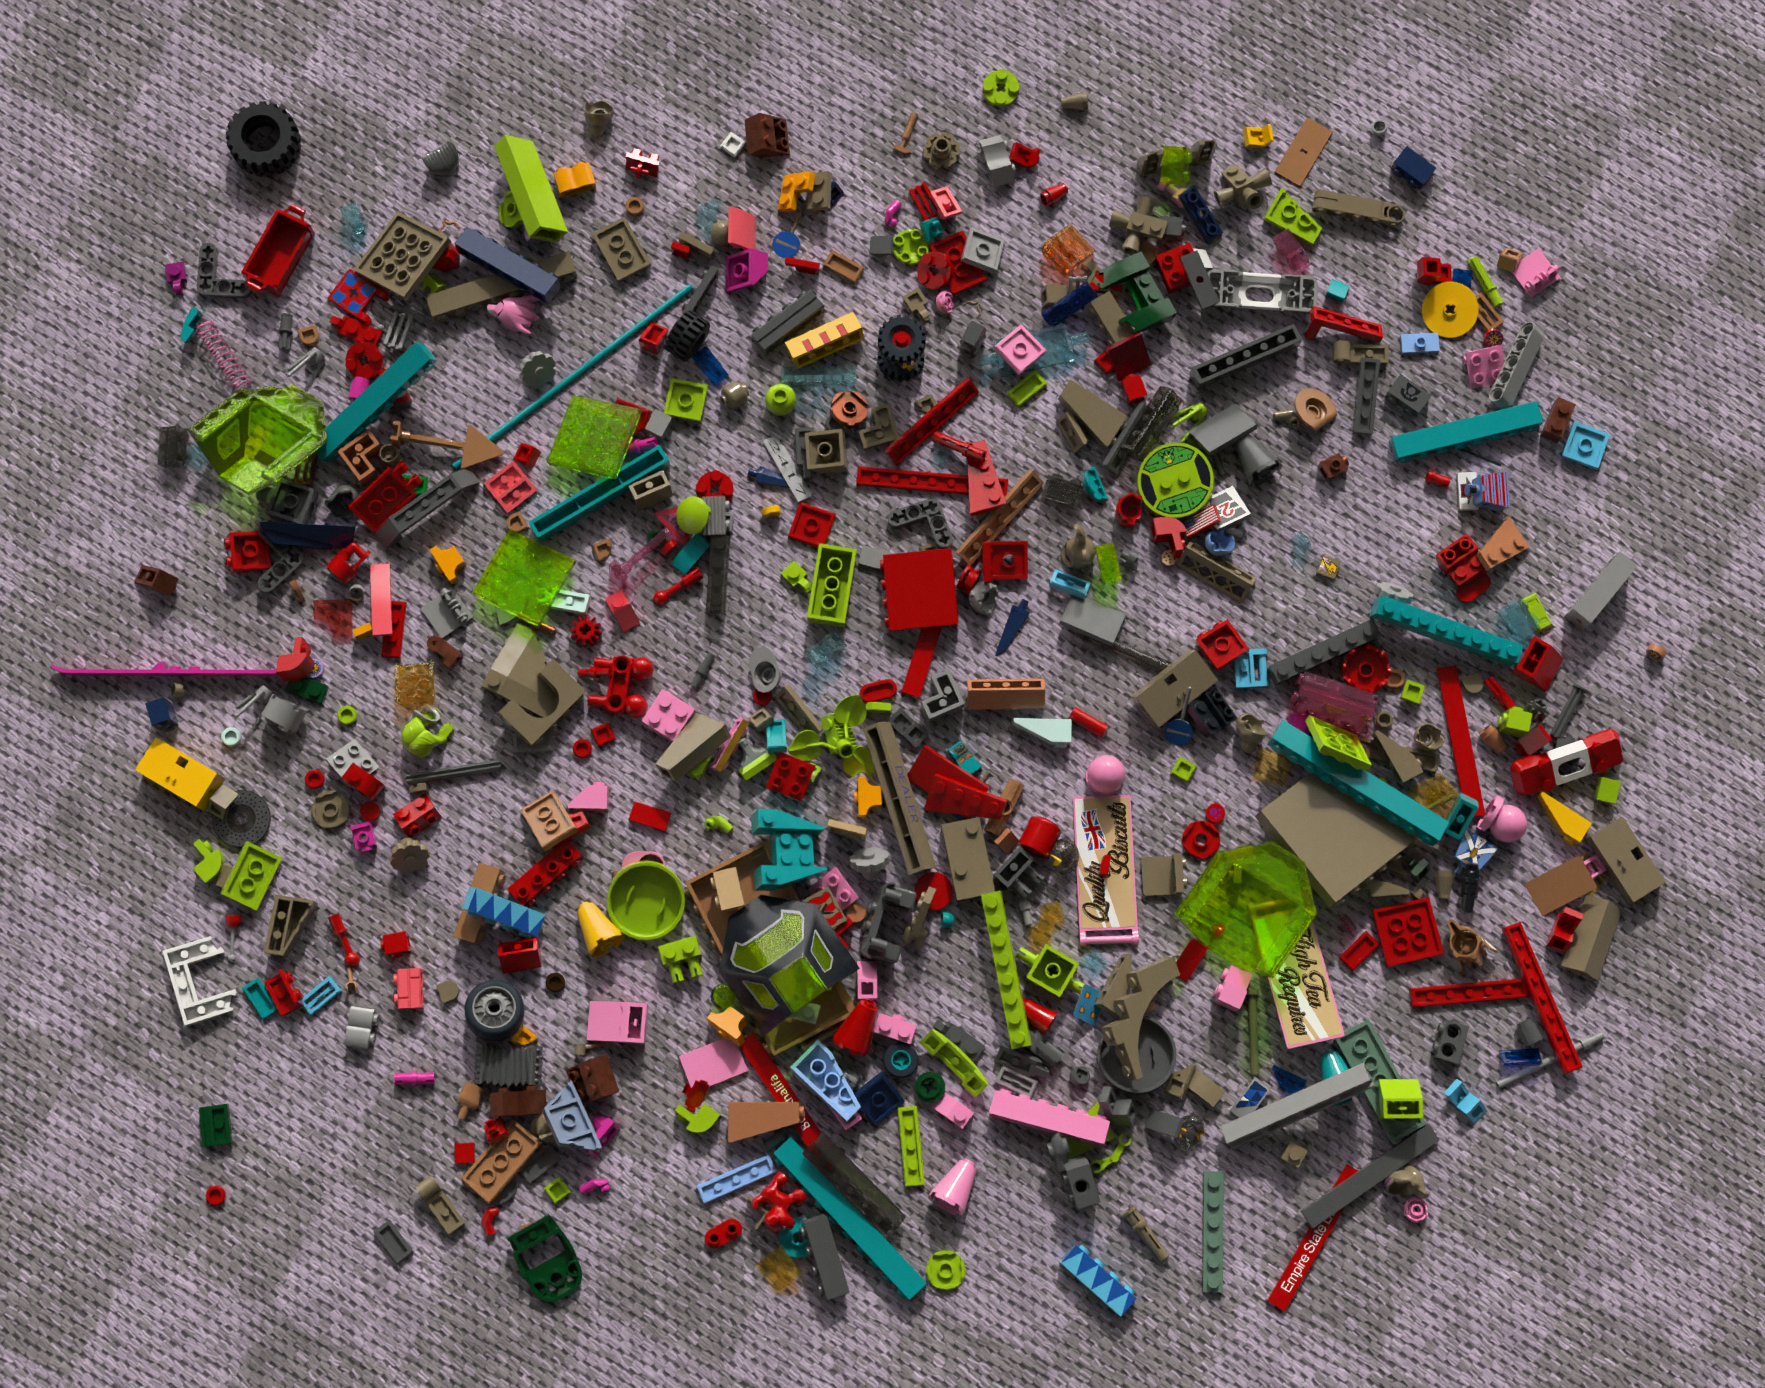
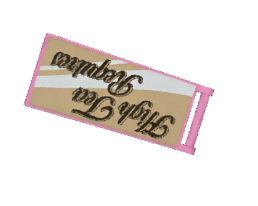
M1305 891L1299 892L1295 896L1259 904H1248L1287 1049L1344 1037L1343 1027ZM1299 902L1302 905L1300 908L1257 917L1258 911Z

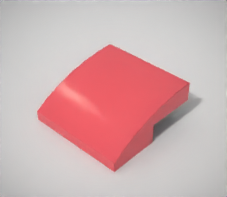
M729 207L728 243L734 249H755L756 218L744 210Z
M514 460L483 483L506 513H509L537 491Z

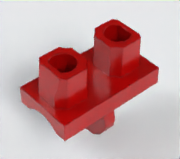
M635 148L631 153L627 152L625 169L636 173V179H640L642 175L658 176L659 155L652 153L648 158L642 157L643 152Z

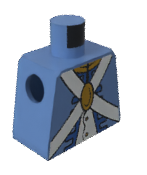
M1466 829L1461 840L1458 841L1452 860L1459 863L1454 873L1462 878L1467 862L1478 863L1480 870L1498 848Z

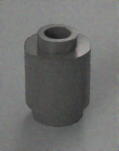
M1531 1018L1517 1024V1031L1525 1047L1530 1046L1532 1049L1541 1044L1540 1040L1543 1037L1536 1023L1532 1022Z

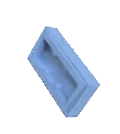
M1438 333L1400 335L1401 354L1437 353L1440 351Z

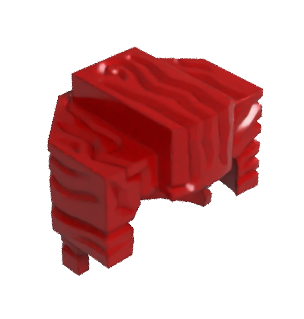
M1129 493L1118 500L1114 515L1121 526L1133 529L1135 522L1140 520L1142 508L1139 506L1142 496Z

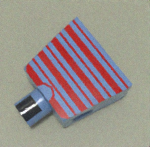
M1508 472L1486 474L1472 479V484H1466L1464 488L1465 495L1473 496V504L1477 507L1493 511H1503L1509 508Z

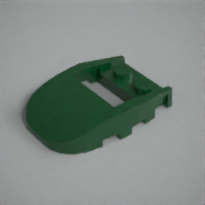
M549 1213L515 1233L508 1235L507 1240L511 1243L512 1254L522 1278L527 1281L530 1289L541 1300L547 1302L558 1301L579 1287L582 1281V1269L575 1250L565 1233ZM557 1234L565 1251L530 1270L522 1252Z

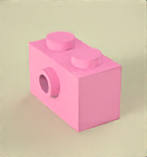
M879 1013L873 1033L910 1045L917 1025L905 1022L904 1017L893 1014V1017Z

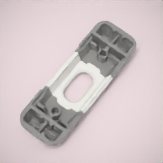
M1212 269L1207 273L1220 301L1213 306L1309 313L1312 306H1317L1318 282L1312 276L1247 273L1222 269ZM1251 287L1268 288L1272 290L1274 296L1270 302L1250 301L1246 297V290Z

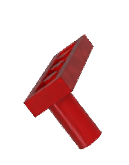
M1312 306L1310 310L1311 323L1304 334L1307 339L1314 340L1321 327H1326L1376 342H1381L1383 338L1382 326L1380 324Z

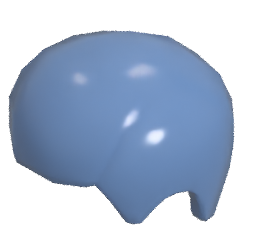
M1213 529L1206 534L1205 546L1212 555L1223 557L1234 550L1236 545L1234 537L1232 535H1225L1224 530L1217 533Z

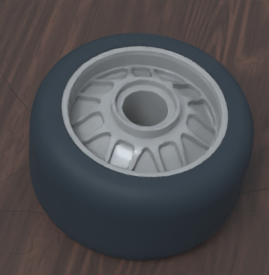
M488 980L478 984L471 990L465 1002L467 1025L476 1036L486 1041L496 1042L511 1037L518 1031L524 1018V1003L520 993L513 985L502 980ZM494 1005L500 1007L496 1013L490 1012L489 1008Z

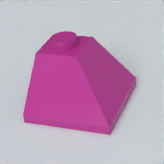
M750 248L726 256V292L730 293L754 285L768 272V253Z

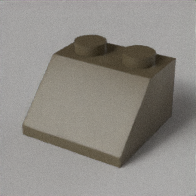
M842 429L805 433L807 470L823 473L848 472L846 435Z

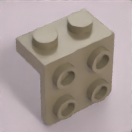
M1175 853L1172 856L1143 857L1141 859L1142 887L1145 896L1182 895L1184 893V889H1187V878L1183 877V870H1186V860L1182 858V853Z

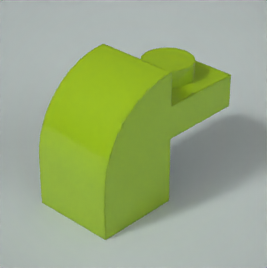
M198 839L193 844L205 859L193 869L204 883L210 885L217 879L223 863H225V857L220 849L217 848L213 851V846L207 840L204 842Z
M705 1103L696 1115L680 1104L675 1109L678 1113L676 1117L684 1123L689 1121L690 1123L686 1129L694 1133L708 1131L721 1116Z

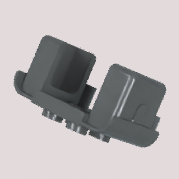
M894 882L878 887L874 900L867 906L866 914H868L866 922H863L860 933H863L860 954L864 959H874L888 964L898 962L902 947L878 939L876 935L885 904L909 911V909L914 907L917 897L916 892L895 886L896 883Z

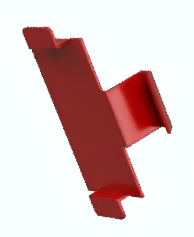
M695 1080L692 1088L689 1084H685L682 1093H685L688 1097L684 1104L688 1106L687 1110L695 1112V1108L701 1106L710 1086L707 1081Z

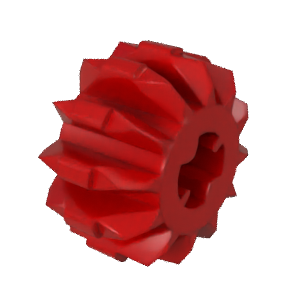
M586 615L585 620H582V617L579 616V623L576 621L572 622L576 628H570V632L574 633L571 635V639L576 640V645L582 643L584 648L587 647V642L593 647L594 643L592 640L594 639L599 642L600 638L597 635H602L603 633L602 630H599L601 624L596 623L595 617L590 620L589 615ZM585 627H588L590 631L587 632V635H584L583 632H581L585 630Z

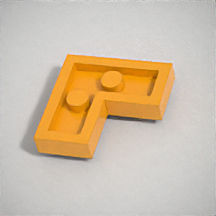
M807 171L784 175L778 211H796L799 193L813 191L816 173Z

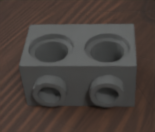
M1447 1019L1443 1023H1439L1436 1034L1439 1035L1438 1041L1433 1043L1431 1053H1434L1433 1058L1458 1065L1469 1026ZM1449 1027L1454 1028L1456 1032L1454 1038L1449 1037L1447 1034ZM1444 1046L1450 1048L1451 1053L1448 1057L1442 1053Z

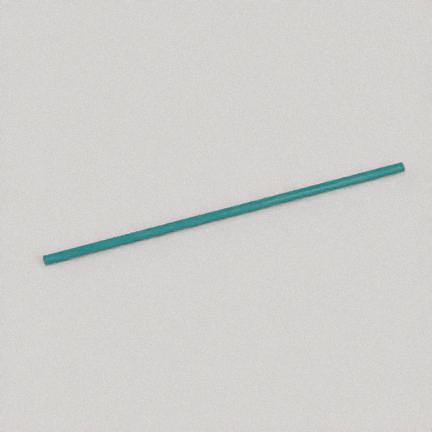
M688 284L487 438L492 442L496 441L692 292L693 286ZM462 457L452 464L456 470L461 467Z

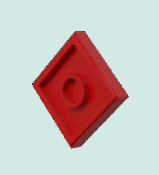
M800 502L788 538L817 548L819 543L826 544L836 513Z

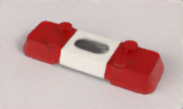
M1607 729L1586 736V739L1514 761L1510 767L1514 790L1519 795H1531L1543 790L1551 791L1557 785L1596 772L1604 773L1607 768L1623 762L1620 736L1614 729ZM1580 757L1584 759L1585 766L1582 770L1565 776L1559 774L1558 768L1562 763Z

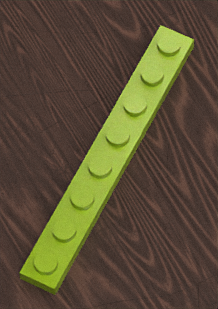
M1001 891L981 894L1011 1048L1031 1046L1032 1042Z

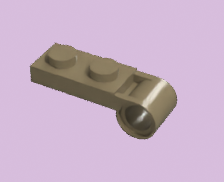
M1335 341L1333 343L1334 363L1360 364V358L1363 357L1380 359V365L1388 364V345L1350 344L1349 341Z
M432 1175L415 1186L449 1235L465 1224Z

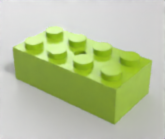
M819 543L807 622L845 628L857 549ZM831 584L836 586V588L830 589L828 587Z

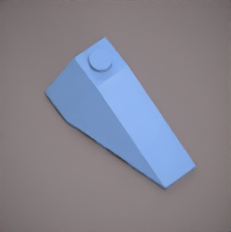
M819 1040L790 1067L791 1073L805 1087L845 1121H848L861 1108L832 1052Z

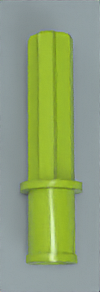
M1475 256L1469 259L1468 263L1484 290L1483 294L1487 295L1493 308L1495 309L1504 304L1496 290L1497 286H1494L1479 258Z

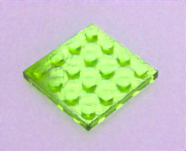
M572 395L547 463L555 467L617 479L641 416V410L639 408Z
M509 528L472 594L539 627L575 566L576 561Z

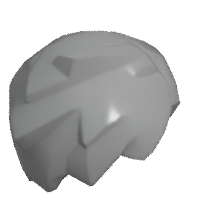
M979 581L970 591L969 603L971 607L981 614H990L993 609V600L999 593L996 589L997 586L990 582Z

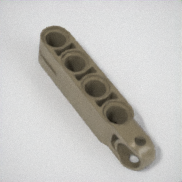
M1326 190L1315 191L1312 211L1314 212L1322 211L1323 214H1338L1344 218L1353 219L1354 217L1359 218L1360 221H1375L1377 224L1383 223L1388 225H1398L1405 217L1403 208L1397 204ZM1397 213L1399 220L1391 219L1389 214Z

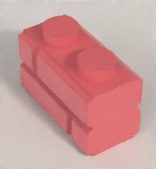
M397 969V974H394V986H397V994H394V1004L398 1005L400 1010L424 1009L423 969Z

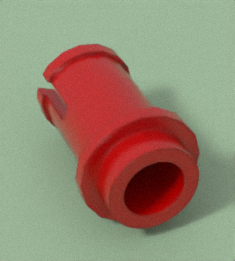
M1435 470L1428 471L1425 477V481L1429 485L1432 483L1447 489L1451 480L1450 477L1435 473Z

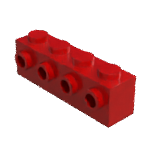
M568 840L552 849L507 889L520 905L531 907L537 902V896L541 893L544 895L552 889V883L556 880L560 882L567 876L566 871L571 867L573 869L578 867L582 863L580 859L583 856Z

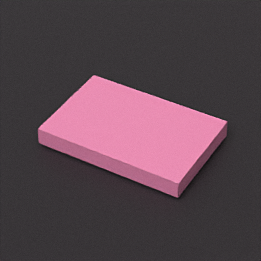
M728 1038L718 1040L679 1056L691 1088L695 1080H704L708 1082V1085L713 1086L748 1071L739 1046Z

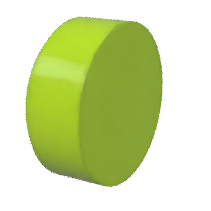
M343 706L339 709L337 717L343 725H351L357 720V712L351 706Z

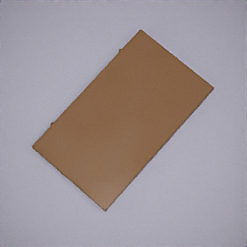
M1580 855L1570 860L1568 859L1567 862L1536 878L1534 877L1524 884L1542 916L1598 888Z

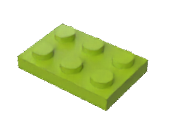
M246 841L220 894L257 911L282 858Z

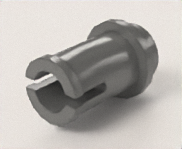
M782 1128L776 1129V1133L764 1141L763 1144L772 1152L783 1141L786 1142L789 1136Z

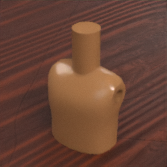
M468 1081L465 1082L457 1099V1103L462 1106L457 1117L465 1120L469 1109H477L485 1090L484 1088Z

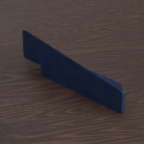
M259 522L258 528L268 536L273 545L330 550H332V546L346 548L353 543L355 534L354 526Z

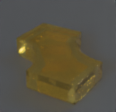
M1060 900L1041 905V917L1038 923L1027 929L1032 948L1050 944L1051 932L1054 926L1060 921L1065 920Z

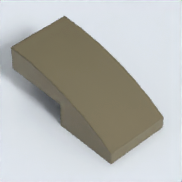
M1195 1069L1188 1089L1202 1098L1211 1107H1214L1225 1091Z

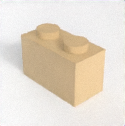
M736 867L713 872L714 877L710 879L713 890L717 889L718 896L715 897L717 909L721 908L722 912L744 907L745 904Z

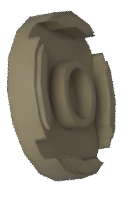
M325 791L315 798L311 807L312 817L323 828H338L344 825L349 818L351 812L350 803L344 795L337 791Z

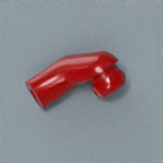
M495 1206L492 1208L488 1207L481 1219L486 1237L496 1233L492 1222L494 1217L499 1216V1209Z

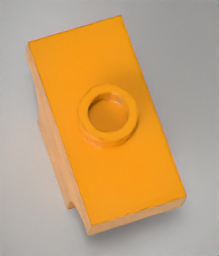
M437 546L431 548L430 551L438 562L435 566L439 573H445L451 584L457 582V573L466 564L455 546L447 550H441Z
M858 777V791L854 792V801L858 803L859 817H867L870 809L882 807L881 786L870 785L866 777Z
M728 1006L724 1012L719 1014L711 1012L707 1017L710 1026L717 1030L716 1032L721 1038H728L739 1047L743 1044L745 1040L742 1030L747 1025V1022L741 1013Z

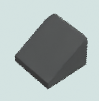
M872 236L869 253L876 257L892 255L894 237Z

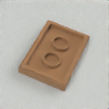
M554 790L521 809L522 814L544 851L578 831Z

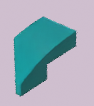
M194 307L189 311L181 331L180 340L185 343L188 342L191 336L194 338L197 336L193 328L203 316Z

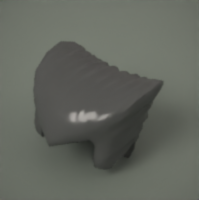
M451 141L422 156L425 166L436 177L439 175L451 176L459 165L458 152Z

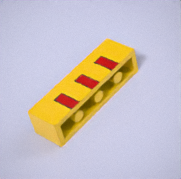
M852 312L796 338H792L785 342V345L796 369H799L864 340L865 337L859 321Z

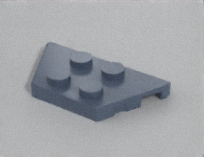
M570 1081L542 1110L557 1146L598 1152L602 1149L601 1143L575 1086Z

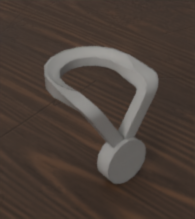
M425 704L419 710L413 711L407 724L416 715L423 721L434 724L439 721L440 714L431 705ZM426 708L433 713L435 719L426 718L421 714L422 711Z

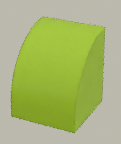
M1598 776L1595 791L1596 799L1616 804L1621 781Z

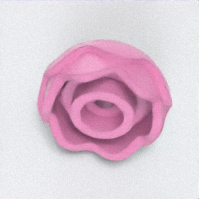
M945 290L936 297V306L940 312L944 314L952 312L954 308L953 294Z
M1419 1197L1407 1200L1404 1205L1406 1218L1415 1223L1426 1219L1428 1216V1204Z

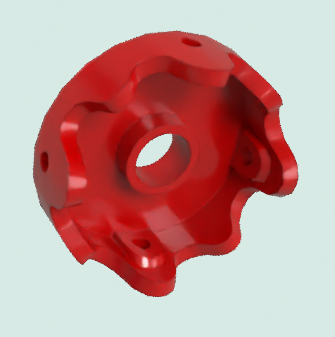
M1371 645L1353 648L1345 657L1342 665V676L1345 683L1353 691L1361 694H1372L1379 691L1386 685L1391 674L1387 654L1383 650ZM1369 666L1371 674L1363 675L1361 667Z

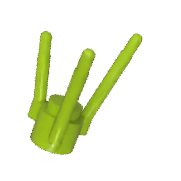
M1199 402L1168 416V419L1176 418L1188 412L1187 415L1173 423L1172 426L1175 427L1191 418L1193 421L1197 420L1192 427L1194 428L1205 421L1204 416L1208 414V411ZM1189 431L1180 441L1181 443H1184L1190 437Z

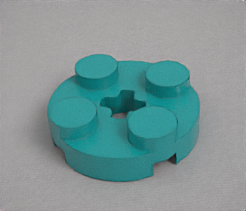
M795 1218L793 1219L795 1224L791 1230L780 1232V1246L791 1257H806V1239H803L802 1243H795L793 1241L795 1239L794 1234H800L799 1228L802 1227L800 1221L806 1219Z

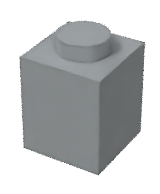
M655 409L645 427V431L648 434L647 437H656L657 440L663 441L673 423L672 417Z

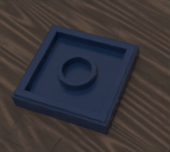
M882 1071L854 1093L861 1106L860 1109L874 1126L905 1102Z

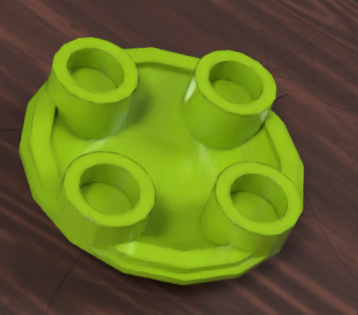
M904 230L894 237L892 250L896 259L901 263L915 265L920 262L923 254H928L929 245L928 241L924 240L920 230Z
M687 497L680 503L677 509L676 516L679 527L688 534L702 533L711 515V508L699 497Z

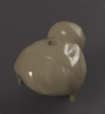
M596 101L593 105L588 104V102L585 103L584 116L589 125L588 131L594 137L604 134L605 126L614 115L613 106L608 101Z
M1243 713L1236 720V730L1242 740L1240 743L1241 750L1251 754L1256 750L1257 744L1265 738L1267 732L1262 728L1264 720H1259L1251 713Z

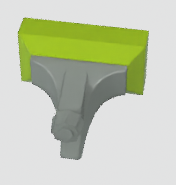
M746 738L738 742L743 751V760L738 771L746 781L777 759L774 752L768 753V750L765 748L756 749L750 746Z

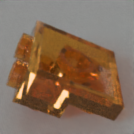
M1071 223L1046 240L1041 248L1043 256L1046 259H1051L1055 263L1056 270L1060 273L1063 272L1065 275L1075 270L1081 262L1095 252V249Z

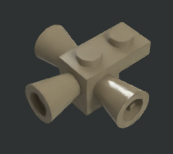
M1237 164L1221 172L1223 179L1230 187L1214 191V197L1220 208L1235 200L1241 207L1247 205L1249 209H1257L1263 203V195L1255 189L1271 186L1272 180L1265 168L1250 178Z
M1140 196L1137 212L1132 211L1131 217L1114 209L1109 227L1127 229L1128 237L1121 247V250L1130 255L1138 253L1140 241H1145L1147 237L1163 241L1168 221L1149 216L1156 205L1155 200Z

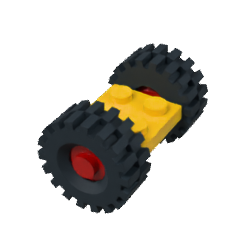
M901 314L897 315L896 318L892 316L879 329L878 365L880 371H883L886 378L890 377L892 381L898 380V382H902V380H906L908 382L910 378L913 377L914 379L917 377V374H920L924 366L925 330L922 329L920 322H916L914 317L909 319V315L901 317Z

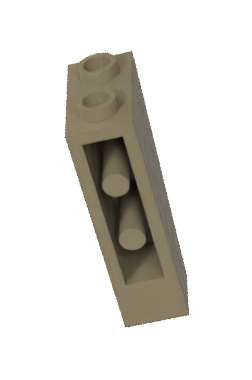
M1071 379L1058 398L1068 411H1072L1077 422L1086 429L1087 433L1104 450L1108 446L1112 448L1117 440L1115 437L1118 431L1122 432L1127 424L1125 422L1127 415Z
M695 713L655 763L661 775L673 781L679 780L731 737L727 730V725L720 720L715 721L711 719L708 715L703 716Z

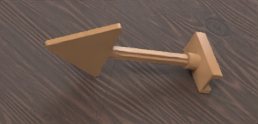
M393 421L394 434L393 436L391 435L390 441L397 449H400L402 442H415L463 450L462 469L504 455L502 449L472 425H468L465 442L411 434L409 431L402 430L401 422Z

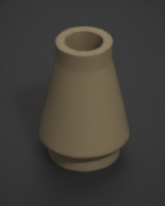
M1080 92L1061 98L1062 109L1084 110V108H1089L1087 93Z
M1436 871L1434 877L1438 898H1450L1454 878L1452 871Z

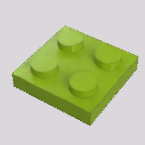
M671 378L664 413L673 418L701 423L708 385Z

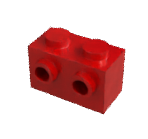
M537 937L498 944V955L503 974L542 967Z

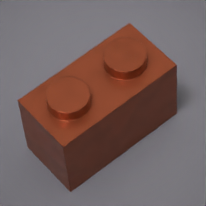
M1558 397L1552 405L1540 436L1558 443L1564 435L1576 404Z

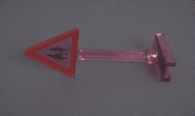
M678 507L654 512L656 518L665 528L627 562L624 561L619 565L613 560L609 564V575L611 577L615 575L619 579L621 588L628 584L627 574L632 570V567L670 534H673L684 546L687 544L690 534L684 532L677 523L676 513Z

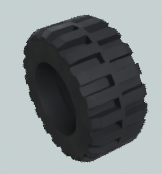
M260 101L257 105L255 102L249 103V107L245 108L243 106L240 108L241 112L239 114L235 113L232 116L233 122L229 121L227 125L229 131H226L227 147L237 164L242 169H245L247 173L253 174L254 172L259 177H262L263 174L271 177L274 172H277L279 175L283 173L282 169L284 167L289 169L292 166L290 162L292 160L296 161L298 158L296 152H300L301 149L299 130L292 116L283 107H278L277 104L272 102L267 105L266 101ZM271 126L280 131L278 142L268 151L255 152L247 146L251 133L260 127Z

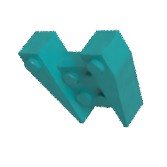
M757 809L751 815L752 834L771 835L772 865H761L754 871L755 891H776L820 877L827 871V867H814L813 837L819 836L825 830V827L776 809Z

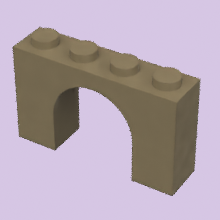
M554 659L537 674L553 690L556 696V708L550 716L544 718L533 717L526 713L513 699L497 714L529 747L533 744L537 746L544 739L542 735L547 730L551 732L558 725L556 721L560 717L564 719L571 712L569 708L573 704L577 706L584 699L582 695L586 692Z

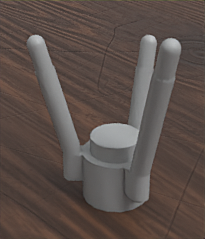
M314 347L288 368L290 372L287 376H292L307 362L312 367L317 365L305 387V391H308L320 368L325 364L322 361L325 356Z
M264 685L257 688L252 694L236 705V708H239L247 703L235 714V718H238L256 701L261 705L265 702L266 704L253 726L254 730L257 729L262 720V712L273 693Z

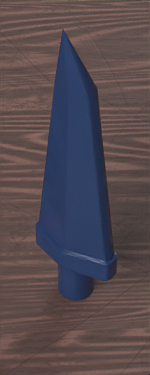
M762 466L759 467V470L749 468L747 476L756 478L755 483L790 488L780 473Z
M1022 599L1018 607L1012 606L995 656L1000 655L1007 649L1021 625L1029 616L1030 612L1025 610L1029 601Z

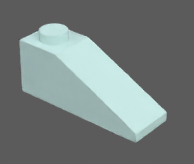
M1013 719L1014 726L1051 745H1055V748H1067V745L1071 744L1072 719Z

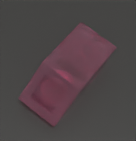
M1288 228L1272 238L1277 251L1286 258L1293 274L1296 275L1311 265L1305 250Z

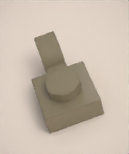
M919 287L902 296L903 301L912 314L918 312L923 323L930 320V314L925 308L928 305V301Z

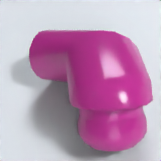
M894 200L886 210L884 222L890 228H894L897 225L898 221L894 218V215L902 206L900 201Z

